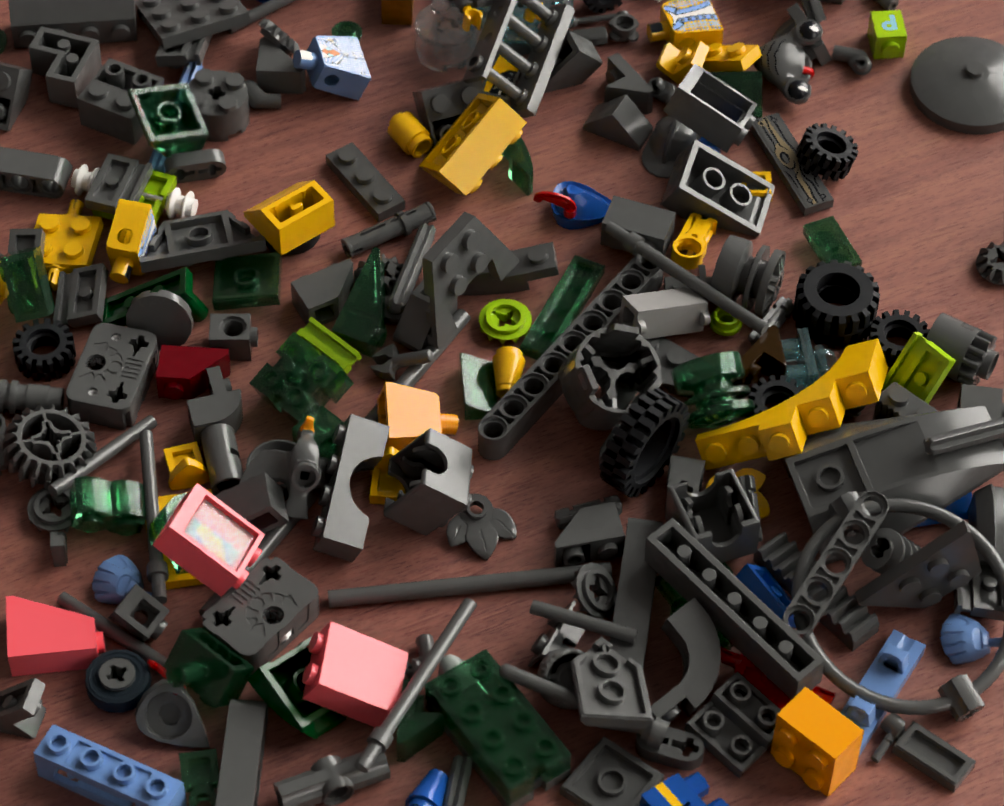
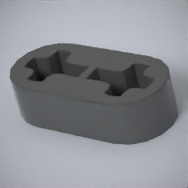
M219 149L177 153L169 156L164 162L165 172L175 175L177 183L216 178L224 174L227 168L224 154Z
M668 727L659 750L645 745L646 741L640 739L641 735L636 733L635 750L645 760L685 771L694 770L703 762L705 747L703 740L693 733ZM686 747L693 748L689 757L682 755V751Z

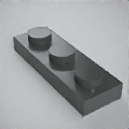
M353 142L326 155V164L378 223L393 216L400 210H405V200Z

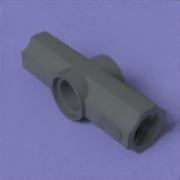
M363 752L343 759L337 755L321 758L312 765L309 771L274 783L279 806H313L322 802L328 806L341 804L351 798L355 790L391 778V771L385 753L379 754L367 773H363L355 767V763Z

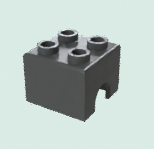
M429 428L389 459L388 475L399 480L404 486L406 493L404 494L402 490H399L396 501L388 497L385 498L384 516L427 536L438 527H444L449 519L457 513L466 511L472 500V494L469 493L470 479L474 473V466L471 464L472 448Z
M733 468L715 473L713 483L701 492H687L686 482L667 487L666 521L668 522L674 518L719 562L723 563L757 553L761 522Z

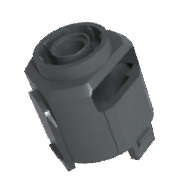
M618 323L589 334L565 358L557 374L566 401L574 411L579 424L598 431H608L614 426L621 424L620 418L624 413L627 415L630 413V402L638 392L639 394L633 401L636 404L638 403V397L642 394L646 395L650 389L653 391L655 388L659 389L663 383L658 355L652 345L639 334V327ZM600 386L601 396L600 398H596L595 393Z

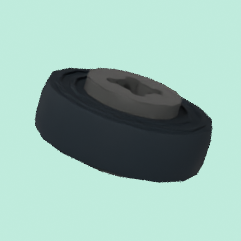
M115 649L102 653L91 662L86 671L85 687L89 699L99 709L109 713H123L137 707L143 694L151 687L152 679L147 663L138 654L129 650Z

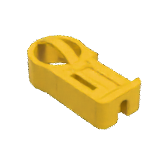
M691 213L678 238L673 242L671 260L686 270L698 268V265H701L708 242L712 235L716 234L717 220L710 217L705 220L702 219V215ZM688 250L686 255L680 253L679 251Z

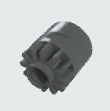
M941 313L937 317L926 337L928 341H932L956 360L946 376L955 382L976 386L981 378L988 380L999 358V352L994 351L997 341L996 336L945 313Z

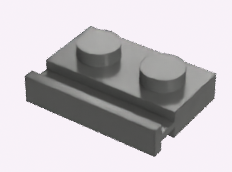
M213 35L165 50L160 45L155 55L157 67L178 69L188 66L189 62H196L197 66H201Z
M108 153L84 199L86 208L115 215L119 198L138 202L153 173L152 163L147 162L146 165L139 164L138 160Z
M104 263L73 269V273L59 272L53 323L55 320L61 321L62 326L66 324L75 328L103 322L109 272Z
M979 561L982 572L970 579L966 585L953 590L954 614H960L963 611L970 612V616L1004 621L1003 599L996 577L986 561Z

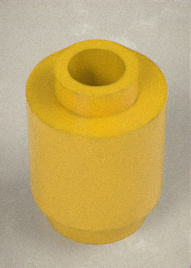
M399 112L390 119L387 132L407 155L418 158L430 150L433 144L430 132L411 112Z

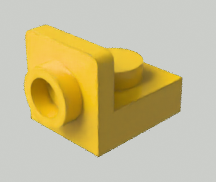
M699 41L690 48L685 47L680 51L671 43H667L661 51L656 67L677 84H680L694 63L700 67L703 66L710 48L702 41Z

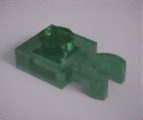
M208 749L179 753L181 777L185 793L191 792L188 799L189 806H197L202 800L209 801L211 806H215L217 794L213 789H218L219 782L217 750Z

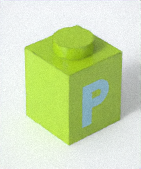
M901 10L871 11L867 35L873 59L904 58L907 33Z

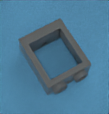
M694 63L663 111L727 153L733 143L739 146L756 120L752 113L758 104Z

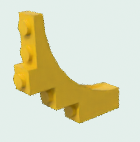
M876 338L846 346L841 357L830 370L814 383L778 405L725 427L697 434L695 442L702 460H706L705 469L710 470L767 456L768 461L801 454L808 435L840 428L847 409L879 402L888 371V365L879 339Z

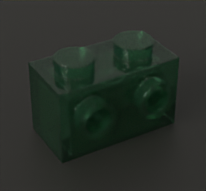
M37 246L13 251L0 257V274L3 282L7 284L9 292L7 296L8 307L11 314H14L16 323L51 315L55 310V304L41 247Z

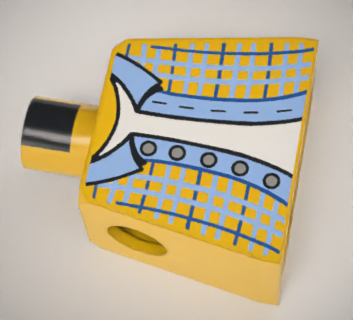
M671 0L661 5L660 22L647 24L646 27L650 42L666 40L667 43H671L680 51L685 47L690 48L699 41H702L707 46L713 43H721L722 45L724 29L710 0Z
M119 198L106 243V251L112 268L109 277L117 283H128L131 274L139 276L145 274L141 272L139 259L141 256L147 257L150 252L149 243L158 234L151 204Z

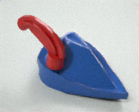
M564 181L557 184L553 192L541 191L534 194L533 197L535 202H542L543 200L550 202L556 223L562 228L570 230L587 228L601 223L612 201L591 187L575 181Z

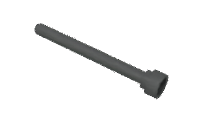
M503 664L499 668V674L502 678L578 709L575 691L509 664ZM656 717L653 724L645 729H626L640 734V739L646 741L645 745L659 750L670 722Z

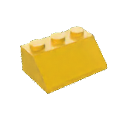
M478 93L419 166L455 193L464 196L472 194L482 184L483 180L481 178L488 169H493L499 164L503 157L502 152L507 146L514 144L523 133L521 129L527 122L500 97Z

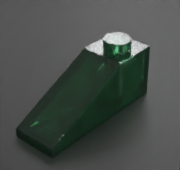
M373 247L332 328L334 334L356 349L360 354L371 358L377 347L381 348L384 345L387 337L384 263L380 249Z

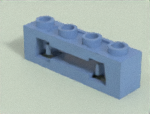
M54 724L33 753L38 776L104 806H132L133 803H135V806L187 805L184 783ZM59 769L67 772V777L57 773ZM76 778L78 779V782H75L71 779Z

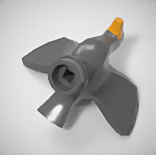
M307 416L299 427L297 443L292 451L278 449L262 450L247 466L239 484L243 483L249 478L265 472L275 482L286 484L288 498L285 504L288 518L307 520V497L310 491L314 488L322 490L324 485H328L330 475L325 474L329 458L319 457V449L314 440V417Z

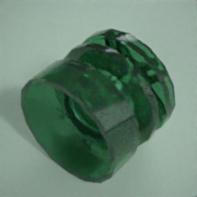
M727 351L705 355L682 363L671 371L676 393L678 395H693L692 398L683 402L688 406L689 410L687 412L690 413V417L686 420L689 422L687 429L724 426L747 416L755 410L753 400L744 399L751 393L750 388L740 385L733 386L734 383L743 379L746 375L739 352Z

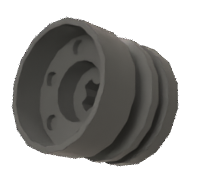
M729 235L716 262L710 286L735 302L740 294L743 295L742 307L750 311L755 304V315L764 317L781 289L786 252L775 249L770 257V246L763 245L756 256L752 257L753 241Z

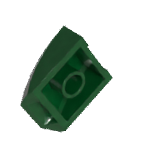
M309 637L293 650L273 662L269 661L259 667L247 680L258 695L282 719L304 734L316 739L345 721L347 716L303 699L305 684L302 683V677L307 665L310 663L312 654L308 651L312 638Z

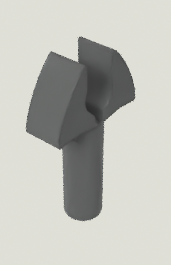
M390 344L372 356L377 365L370 367L379 378L394 381L396 371L399 368L430 363L433 361V353L430 349L399 354L395 344Z

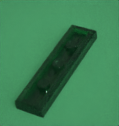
M577 255L574 256L520 345L523 355L538 360L582 312L604 275L605 265Z

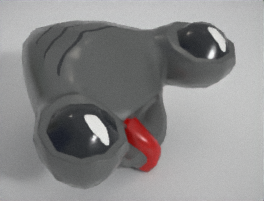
M811 19L801 21L788 33L774 38L759 47L762 56L753 63L755 69L767 81L774 85L788 101L797 105L806 103L811 96L812 86L808 81L813 78L814 69L812 68L811 59L804 52L803 47L813 45L821 39L823 29L820 23Z

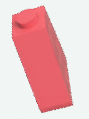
M6 596L7 657L12 677L88 669L91 662L99 656V653L105 652L104 632H97L94 617L16 596Z

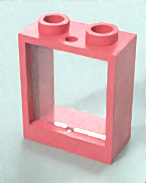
M196 483L179 502L152 546L222 597L231 587L237 590L249 575L245 568L246 566L251 567L260 556L262 550L258 546L265 534Z

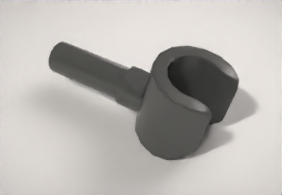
M890 713L880 725V728L887 734L871 757L876 763H879L889 746L894 741H898L905 732V721L896 713Z

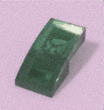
M520 137L514 144L508 145L502 152V155L509 161V178L528 196L533 193V163L530 153Z

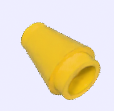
M512 346L500 347L492 357L496 395L500 398L521 378L526 360L519 348Z

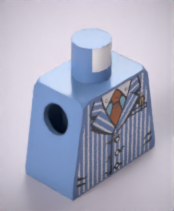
M317 35L313 38L307 51L296 50L293 56L294 68L307 70L312 86L318 90L359 100L371 80V75L357 37Z

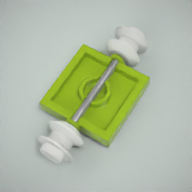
M83 164L79 169H75L71 178V186L74 188L76 195H81L84 190H90L100 168L97 167L93 172H89L88 166ZM153 170L138 202L151 204L156 224L164 209L169 219H173L176 214L181 215V218L195 216L198 200L195 199L194 192L189 191L186 196L181 195L180 188L176 187L177 179L175 175ZM92 210L95 216L111 220L114 218L113 214Z

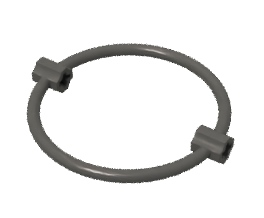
M856 491L842 494L829 504L828 509L833 517L826 521L812 535L799 556L792 580L791 600L807 578L818 551L838 530L857 501L859 495ZM887 498L889 502L888 512L916 514L940 522L949 528H953L964 520L952 512L930 503L904 498ZM871 500L862 504L864 513L869 516L881 513V507L875 501ZM968 523L975 548L984 557L996 577L1004 605V562L992 544L976 528ZM850 528L844 532V536L854 537L861 532ZM793 614L796 629H806L808 627L807 618L802 614ZM1003 630L1002 639L993 660L987 669L973 682H971L967 674H960L940 686L937 690L941 696L940 698L929 700L896 699L871 691L846 676L828 658L813 632L806 639H803L825 660L823 674L835 686L853 698L857 695L859 698L875 704L876 709L897 714L927 715L949 710L956 722L963 721L984 708L985 703L980 695L998 679L1004 670Z

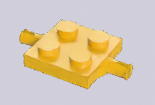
M75 199L70 201L66 214L39 213L34 229H43L46 233L43 265L48 275L44 287L49 291L51 289L53 291L57 290L59 272L73 273V269L92 265L104 224L100 216H81L84 204L79 199L76 202Z

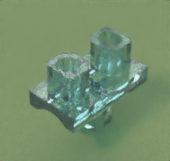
M808 327L798 328L796 338L781 340L786 362H798L797 365H786L785 376H787L786 382H790L793 378L797 380L796 387L801 384L805 388L818 379L819 374L820 376L824 375L836 363V356L832 350L824 349L823 345L820 344L812 348Z

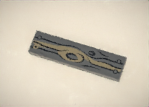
M779 113L756 119L750 127V131L802 214L805 216L833 207L834 199L819 175L817 177L813 176L811 169L806 171L804 169L805 164H799V157H796V149L799 144Z

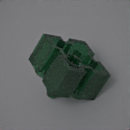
M293 331L276 351L280 357L279 361L273 367L266 363L251 380L250 385L263 400L280 413L283 411L297 426L300 427L307 416L314 417L315 429L327 415L323 409L327 402L331 400L337 404L354 383L342 367L323 353L320 356L310 343Z

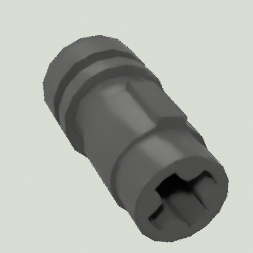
M0 379V413H5L6 410H9V414H16L17 411L23 412L26 407L35 411L38 404L44 409H49L52 404H54L56 410L62 411L64 408V388L39 384L25 385L20 384L18 380H12L11 383H8V380Z

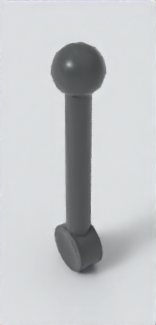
M624 10L614 14L582 18L573 16L569 27L574 28L578 24L608 21L619 14H629V12Z

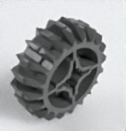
M38 404L35 411L26 407L22 415L15 414L12 423H9L5 429V437H3L2 441L4 462L9 463L10 473H18L19 482L28 479L32 488L37 484H42L46 490L51 483L65 477L67 472L70 471L76 474L77 465L87 466L84 460L93 458L94 453L97 452L95 432L89 431V422H80L79 413L69 415L67 407L62 411L56 410L54 404L49 409H44Z

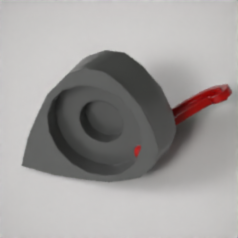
M149 659L147 661L149 667L157 671L165 679L153 684L143 694L137 704L135 718L138 728L144 735L159 742L185 747L210 748L204 724L193 698L186 690L185 684L179 682L161 664Z

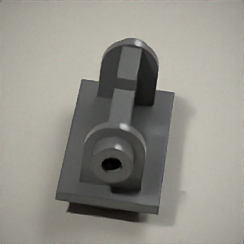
M573 600L565 609L573 611L572 609L577 601ZM549 619L547 624L551 628L546 635L542 633L533 644L531 651L535 654L528 666L531 668L538 661L541 663L545 655L550 651L570 648L563 643V640L575 647L585 629Z

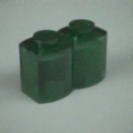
M90 476L74 479L69 492L71 527L87 533L107 530L121 536H130L141 532L146 521L144 485L142 483L132 480L108 481L103 478Z

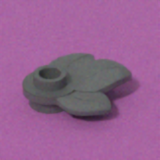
M472 494L470 506L466 511L459 512L449 521L446 534L451 547L467 542L475 554L484 560H488L496 548L498 538L506 540L515 539L517 537V529L512 517L506 511L494 508L491 501L484 495ZM477 505L481 507L482 513L474 514L471 512L470 507Z

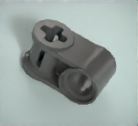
M671 455L667 487L686 482L687 492L697 493L701 491L706 460Z

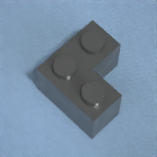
M41 26L29 46L33 74L45 76L49 102L78 109V96L102 68L99 40Z

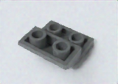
M737 671L714 692L711 700L686 723L684 730L699 736L703 740L704 748L740 778L772 745L776 716L781 709Z

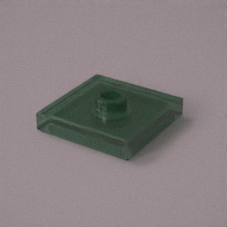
M278 252L234 256L222 261H215L212 298L214 311L280 305L281 255Z

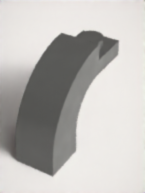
M695 597L668 617L661 627L681 655L683 675L677 686L651 705L654 720L658 717L671 722L682 712L679 706L690 717L702 705L717 680L721 663L718 633L710 616Z

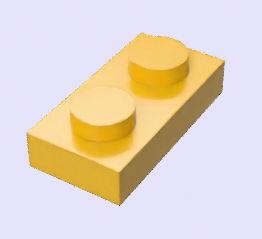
M742 42L733 45L713 43L708 45L710 49L702 68L706 71H745L762 54L758 45H744Z

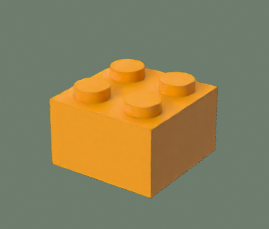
M804 687L777 714L770 753L781 766L790 768L801 776L808 787L813 790H819L829 797L856 769L864 730L807 687Z

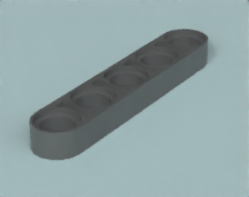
M868 490L858 497L786 608L782 621L802 639H806L813 632L883 523L889 510V502L881 492ZM868 500L875 501L880 505L881 513L877 516H869L864 513L862 504ZM850 528L857 529L862 533L863 541L860 544H850L845 540L844 532ZM829 557H839L845 564V570L840 573L831 572L827 569L825 560ZM812 585L822 586L827 593V598L820 602L813 601L809 598L807 589ZM793 614H802L808 620V627L804 630H795L790 626L788 618Z

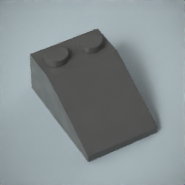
M695 139L676 158L660 205L676 212L677 215L686 220L691 213H697L702 215V219L705 220L708 217L716 219L717 228L757 237L761 233L772 199V193H774L776 186ZM766 188H768V191L764 198L759 196H752V193L750 191L766 190Z

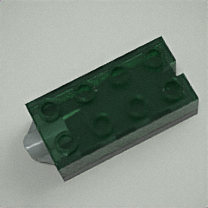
M487 649L467 660H461L452 654L445 655L440 662L438 676L425 684V708L462 755L472 759L473 769L503 806H522L534 799V790L542 786L547 791L570 776V751L512 681L500 676V665Z

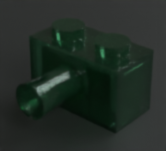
M204 627L182 630L163 666L167 669L166 679L169 684L174 683L173 687L184 685L190 687L200 695V700L203 703L214 708L229 705L230 699H239L248 682L247 679L255 668Z

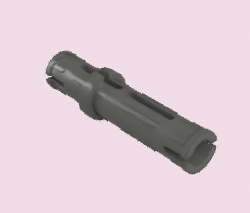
M429 201L405 212L400 210L394 214V217L341 239L343 250L348 258H352L401 235L406 237L412 234V230L417 229L421 224L436 221L435 210Z

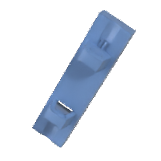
M894 629L859 684L881 695L896 698L923 656L926 645ZM856 695L854 698L850 697L841 714L864 730L859 752L860 756L887 711L876 709L875 704H871Z

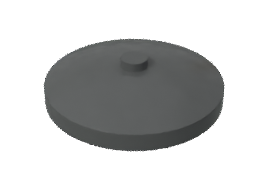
M961 36L938 41L924 49L914 61L909 81L910 94L917 108L934 123L952 131L965 134H991L1003 131L1004 45L985 38Z

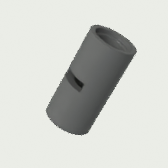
M224 423L206 427L201 432L200 438L212 494L215 496L223 490H228L238 485L243 475V469L233 427Z

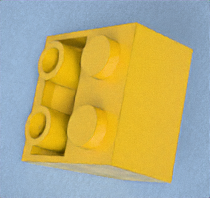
M315 180L297 182L244 211V217L282 256L335 226L334 200Z

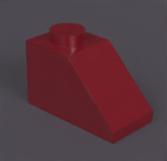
M161 345L156 372L158 397L178 400L194 399L208 390L206 368L220 366L223 379L230 376L229 349Z

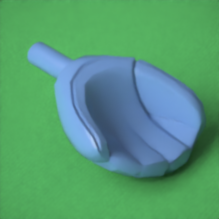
M118 554L100 564L93 577L92 590L95 593L96 601L118 605L135 584L143 589L144 582L136 565L127 556Z
M954 613L950 614L942 624L940 632L941 646L944 653L950 658L951 663L955 665L983 658L990 653V647H999L1002 637L990 638L989 632L979 622L968 616Z

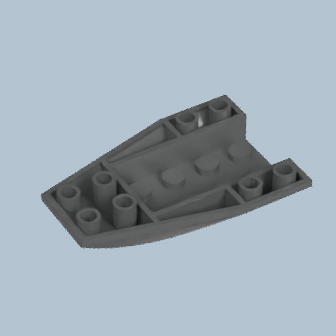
M977 406L841 424L840 428L807 436L801 454L781 458L789 479L791 478L813 535L826 521L833 517L828 509L829 504L840 495L849 491H856L860 496L868 490H876L885 495L886 498L918 500L944 509L1004 471V447L999 438L938 455H928L925 452L923 442L928 436L990 421L991 418L986 407ZM888 512L879 529L891 528L903 535L928 518L916 514ZM862 533L854 537L844 536L845 540L850 544H860L863 541ZM834 534L824 543V545L818 551L820 556L822 555L823 551L833 538ZM829 557L825 560V564L828 565L842 559L839 557Z

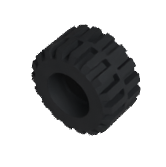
M830 260V263L821 261L817 263L816 268L810 266L806 269L805 274H801L796 287L793 320L796 321L795 326L798 331H803V336L807 340L812 338L816 345L826 344L828 348L835 349V346H841L843 349L850 343H860L862 338H868L871 324L874 323V319L877 316L880 293H878V283L873 282L874 277L871 273H864L863 267L859 265L854 267L851 265L852 262L844 261V263H838V260ZM829 302L840 303L845 306H836L829 304Z

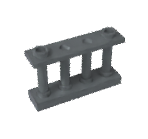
M494 0L474 52L466 64L467 70L462 81L468 84L487 79L511 97L510 107L522 118L535 116L575 9L567 3L547 8L538 0H518L541 18V25L538 33H536L512 14L517 0ZM507 27L531 44L528 59H525L502 41ZM497 53L521 71V77L517 86L492 68Z

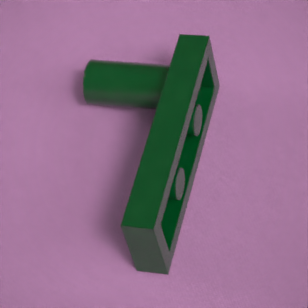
M183 267L106 298L103 322L101 323L125 327L126 313L133 298L141 292L150 290V293L168 290L179 295L189 304L194 322L203 321L207 317L209 309L193 293V273L187 267Z

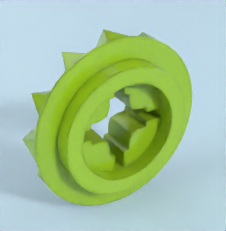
M498 299L484 306L479 315L481 332L487 334L489 341L498 339L503 345L506 340H512L516 343L519 337H527L528 331L532 327V316L529 309L521 302L513 299ZM511 319V325L505 324L500 326V320L505 322Z

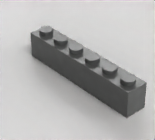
M674 518L670 519L646 538L644 561L687 602L695 597L710 616L715 628L790 700L804 687L812 690L821 683L825 660Z

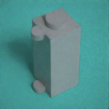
M689 287L622 296L618 324L639 327V334L645 339L703 331L704 325L710 324L711 317L708 313V301Z

